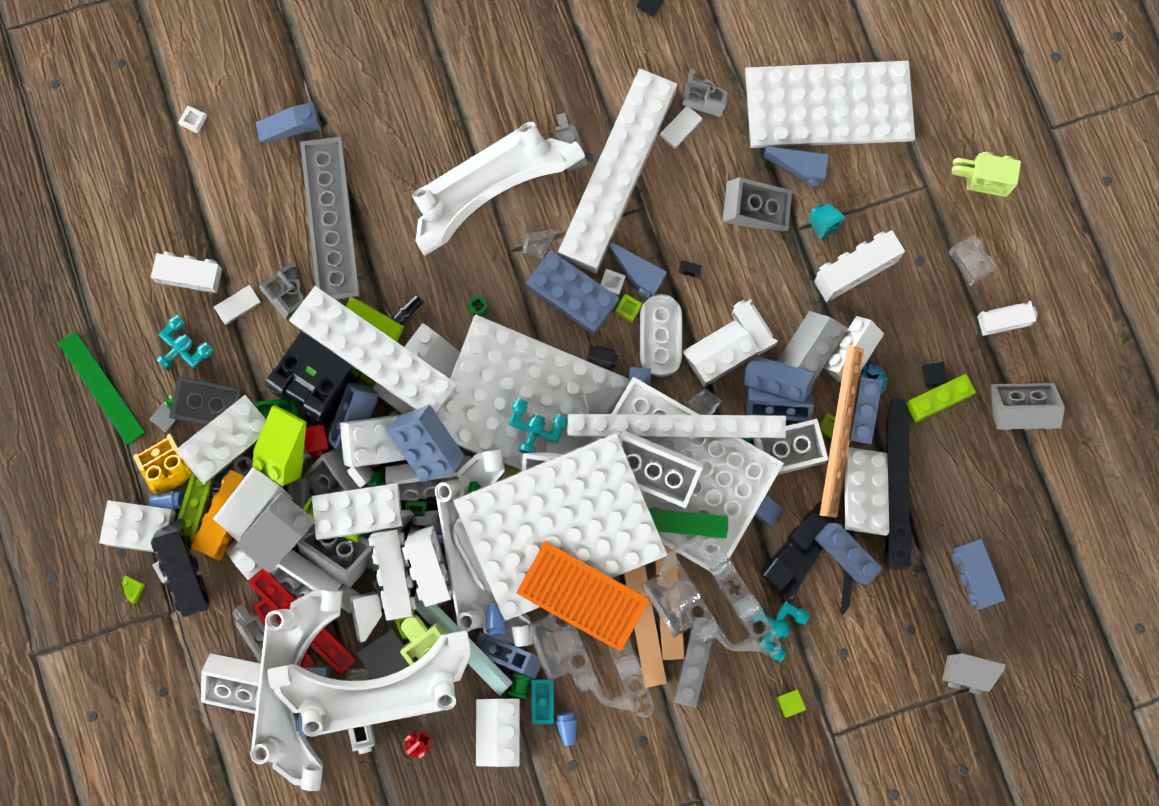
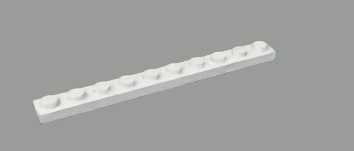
M568 414V436L607 437L617 433L618 437H620L622 431L625 430L639 437L786 438V416Z

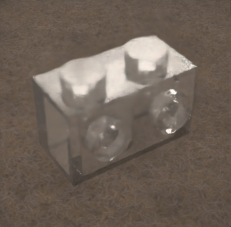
M974 234L954 245L949 250L950 256L970 287L992 275L996 270L993 258L986 254L982 241L976 238Z

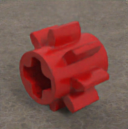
M414 730L404 739L407 742L404 748L411 757L418 756L421 759L432 750L429 747L431 739L425 732L418 733L417 730Z

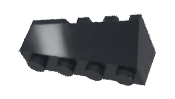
M184 517L157 530L151 540V546L153 551L158 553L161 571L166 573L168 590L170 592L173 591L175 596V608L181 612L182 617L208 610L210 598L203 576L201 574L197 575L199 571L197 557L190 553L192 542L190 535L186 536L184 534L183 525H186Z

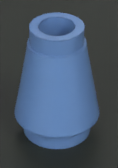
M176 490L150 497V506L172 509L176 512L178 509H181L184 497L182 492H177Z
M498 604L487 605L486 632H488V636L498 637L505 635L507 626Z
M565 712L557 714L556 724L563 746L575 745L577 717H575V713Z

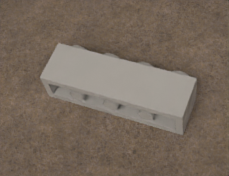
M694 617L673 703L692 708L697 707L717 622Z

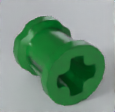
M513 673L514 680L508 695L527 700L526 691L528 683L532 678Z

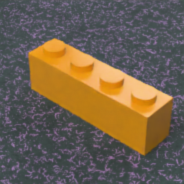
M229 470L228 474L223 477L222 486L219 492L214 495L212 506L209 512L204 515L199 532L192 539V549L221 561L232 536L217 524L213 518L246 476Z

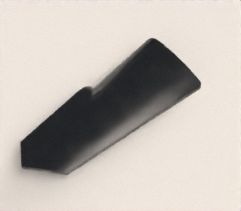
M818 502L791 532L784 545L759 572L766 581L789 600L794 597L823 549L815 540L816 536L828 523H837L834 517L820 515L822 502Z

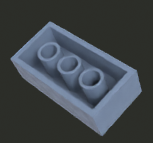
M552 250L549 251L526 282V289L592 336L597 334L619 304V297Z

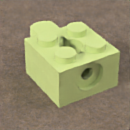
M983 152L979 153L974 161L962 158L954 159L952 174L968 177L966 190L1007 197L1018 184L1021 161L1015 160L1012 156L998 157L994 156L993 153Z
M419 616L407 617L403 621L401 629L410 642L403 646L400 653L409 665H412L434 646L441 635L448 633L439 621L427 628Z

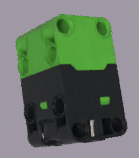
M301 330L276 368L269 374L265 385L269 388L270 392L287 403L292 400L303 407L306 415L327 427L338 411L347 382L356 383L363 372Z

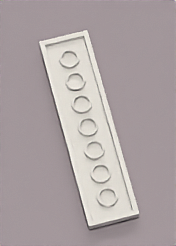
M314 286L289 319L293 325L414 409L431 405L437 414L457 386V383L316 286Z

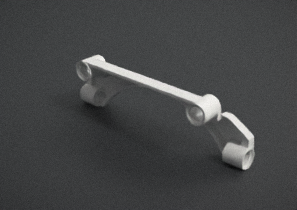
M534 122L523 124L519 129L413 193L412 197L423 214L418 219L415 239L417 246L424 256L449 241L456 229L470 214L496 195L524 181L562 172L585 158L581 147L576 141L570 144L552 138L545 140Z
M502 449L477 453L457 472L458 479L439 483L435 488L457 625L462 631L483 628L484 633L487 635V605L497 602L493 593L485 591L477 585L453 540L454 525L460 517L453 500L468 494L470 482L477 481L481 488L502 480L505 476ZM524 613L505 621L507 626L506 634L494 637L505 643L515 644V647L533 644L530 617Z
M315 589L291 602L290 610L279 609L271 611L265 619L250 754L256 764L273 762L272 768L292 784L299 785L301 789L307 791H319L321 789L323 763L310 746L306 736H299V731H296L295 722L296 718H299L298 713H294L275 694L274 688H270L268 669L292 664L301 665L306 650L313 639L327 624L340 616L342 591L332 589ZM277 615L282 619L281 624L277 622ZM262 748L267 752L266 757L262 753Z
M468 631L441 635L434 646L422 658L409 667L386 677L365 681H343L326 678L307 671L296 664L268 669L269 685L271 689L274 688L275 694L294 713L301 712L302 731L310 737L449 710L456 704L453 682L460 681L471 656Z

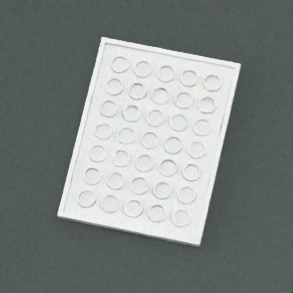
M475 315L450 378L457 383V386L437 412V416L458 447L476 454L488 450L502 449L504 465L521 472L523 453L518 451L520 444L526 442L529 431H522L508 425L513 412L512 405L516 398L528 402L527 411L522 414L520 421L528 423L529 418L533 414L543 416L546 423L544 430L551 432L553 428L552 421L556 414L564 415L567 418L568 414H588L583 397L584 394L626 385L627 388L629 379ZM567 424L566 428L562 430L558 444L540 438L537 435L533 446L536 449V453L566 454L595 442L598 437L568 436Z
M635 377L631 379L612 414L699 415ZM598 437L596 441L605 437ZM641 437L704 463L686 508L643 490L641 492L648 509L728 516L727 538L658 532L665 546L713 574L720 576L784 463L741 438Z
M617 433L453 500L504 621L539 608L538 605L516 594L540 551L543 541L549 542L611 578L668 556Z

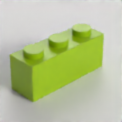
M964 374L909 400L906 406L915 424L970 398L976 391L967 374Z

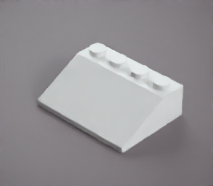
M422 323L405 345L407 350L449 379L451 378L460 351L435 331ZM376 383L373 387L379 394L378 398L399 414H406L416 410L380 384Z

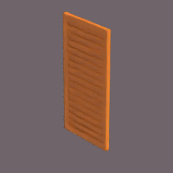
M543 541L540 551L516 594L620 652L645 607L650 602V599L547 541Z

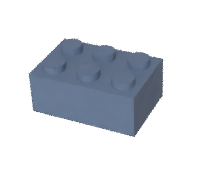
M431 405L398 416L387 430V433L422 483L454 472L465 458V455Z

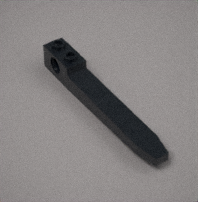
M892 399L886 421L889 533L885 536L884 569L907 570L911 567L909 415L905 399Z

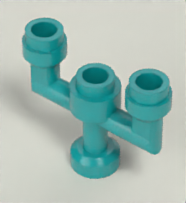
M177 314L169 319L168 325L158 334L170 347H174L165 357L159 356L156 359L167 371L172 368L171 362L179 354L194 369L204 358H209L214 351L204 342L197 347V352L192 356L188 351L192 348L191 345L194 342L185 334L175 340L171 335L175 331H180L185 324Z
M516 398L512 405L513 412L508 425L522 431H529L526 442L520 444L518 451L522 453H536L533 445L537 435L540 438L558 444L562 430L568 424V418L564 415L556 414L552 421V431L548 432L544 430L546 423L543 416L533 414L529 418L528 423L520 421L522 414L527 411L528 402Z
M788 601L784 602L776 615V620L765 614V609L761 605L758 606L750 619L753 622L760 620L771 627L770 630L766 631L757 646L770 653L771 657L779 662L784 659L788 651L781 645H774L770 641L774 635L784 639L788 636L792 628L789 627V623L784 621L787 614L791 615L795 622L805 625L811 615L805 609H799Z

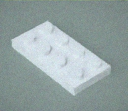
M848 448L845 466V530L885 536L889 533L887 453Z
M397 483L312 496L317 540L403 528L399 484Z

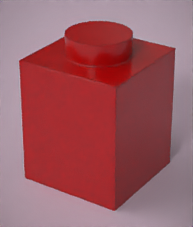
M323 424L307 427L305 431L307 454H311L314 458H320L323 454L331 451L330 443L327 441V429Z

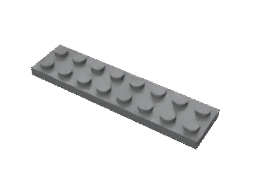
M342 137L301 141L300 146L316 287L337 301L348 300L350 297L360 298Z

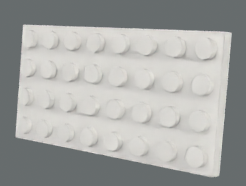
M909 61L746 67L745 69L750 148L909 142L915 140Z

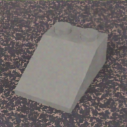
M741 177L727 181L722 222L742 227L788 231L792 190Z
M280 493L272 500L235 546L266 572L271 573L316 520L285 494Z
M963 653L947 656L942 681L947 682L950 688L960 690L961 686L969 688L970 693L982 695V692H990L1005 670L1006 665Z

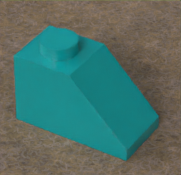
M829 203L824 206L820 204L813 208L808 218L821 240L839 230L845 219L844 215Z

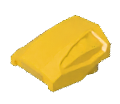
M171 434L142 453L133 455L140 472L154 494L172 491L187 482L192 474L191 469L176 453L178 445Z

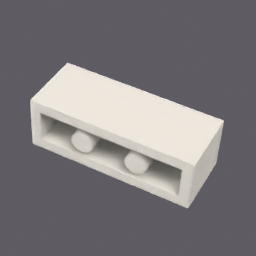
M171 252L156 253L151 278L156 283L217 293L222 268L216 261L211 259L198 261L197 258L188 255L181 258L176 257V254Z
M856 316L824 366V369L837 382H842L847 345L864 349L863 368L884 333L872 320Z

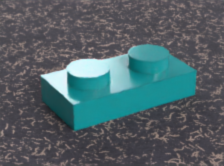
M553 679L531 680L532 724H554Z

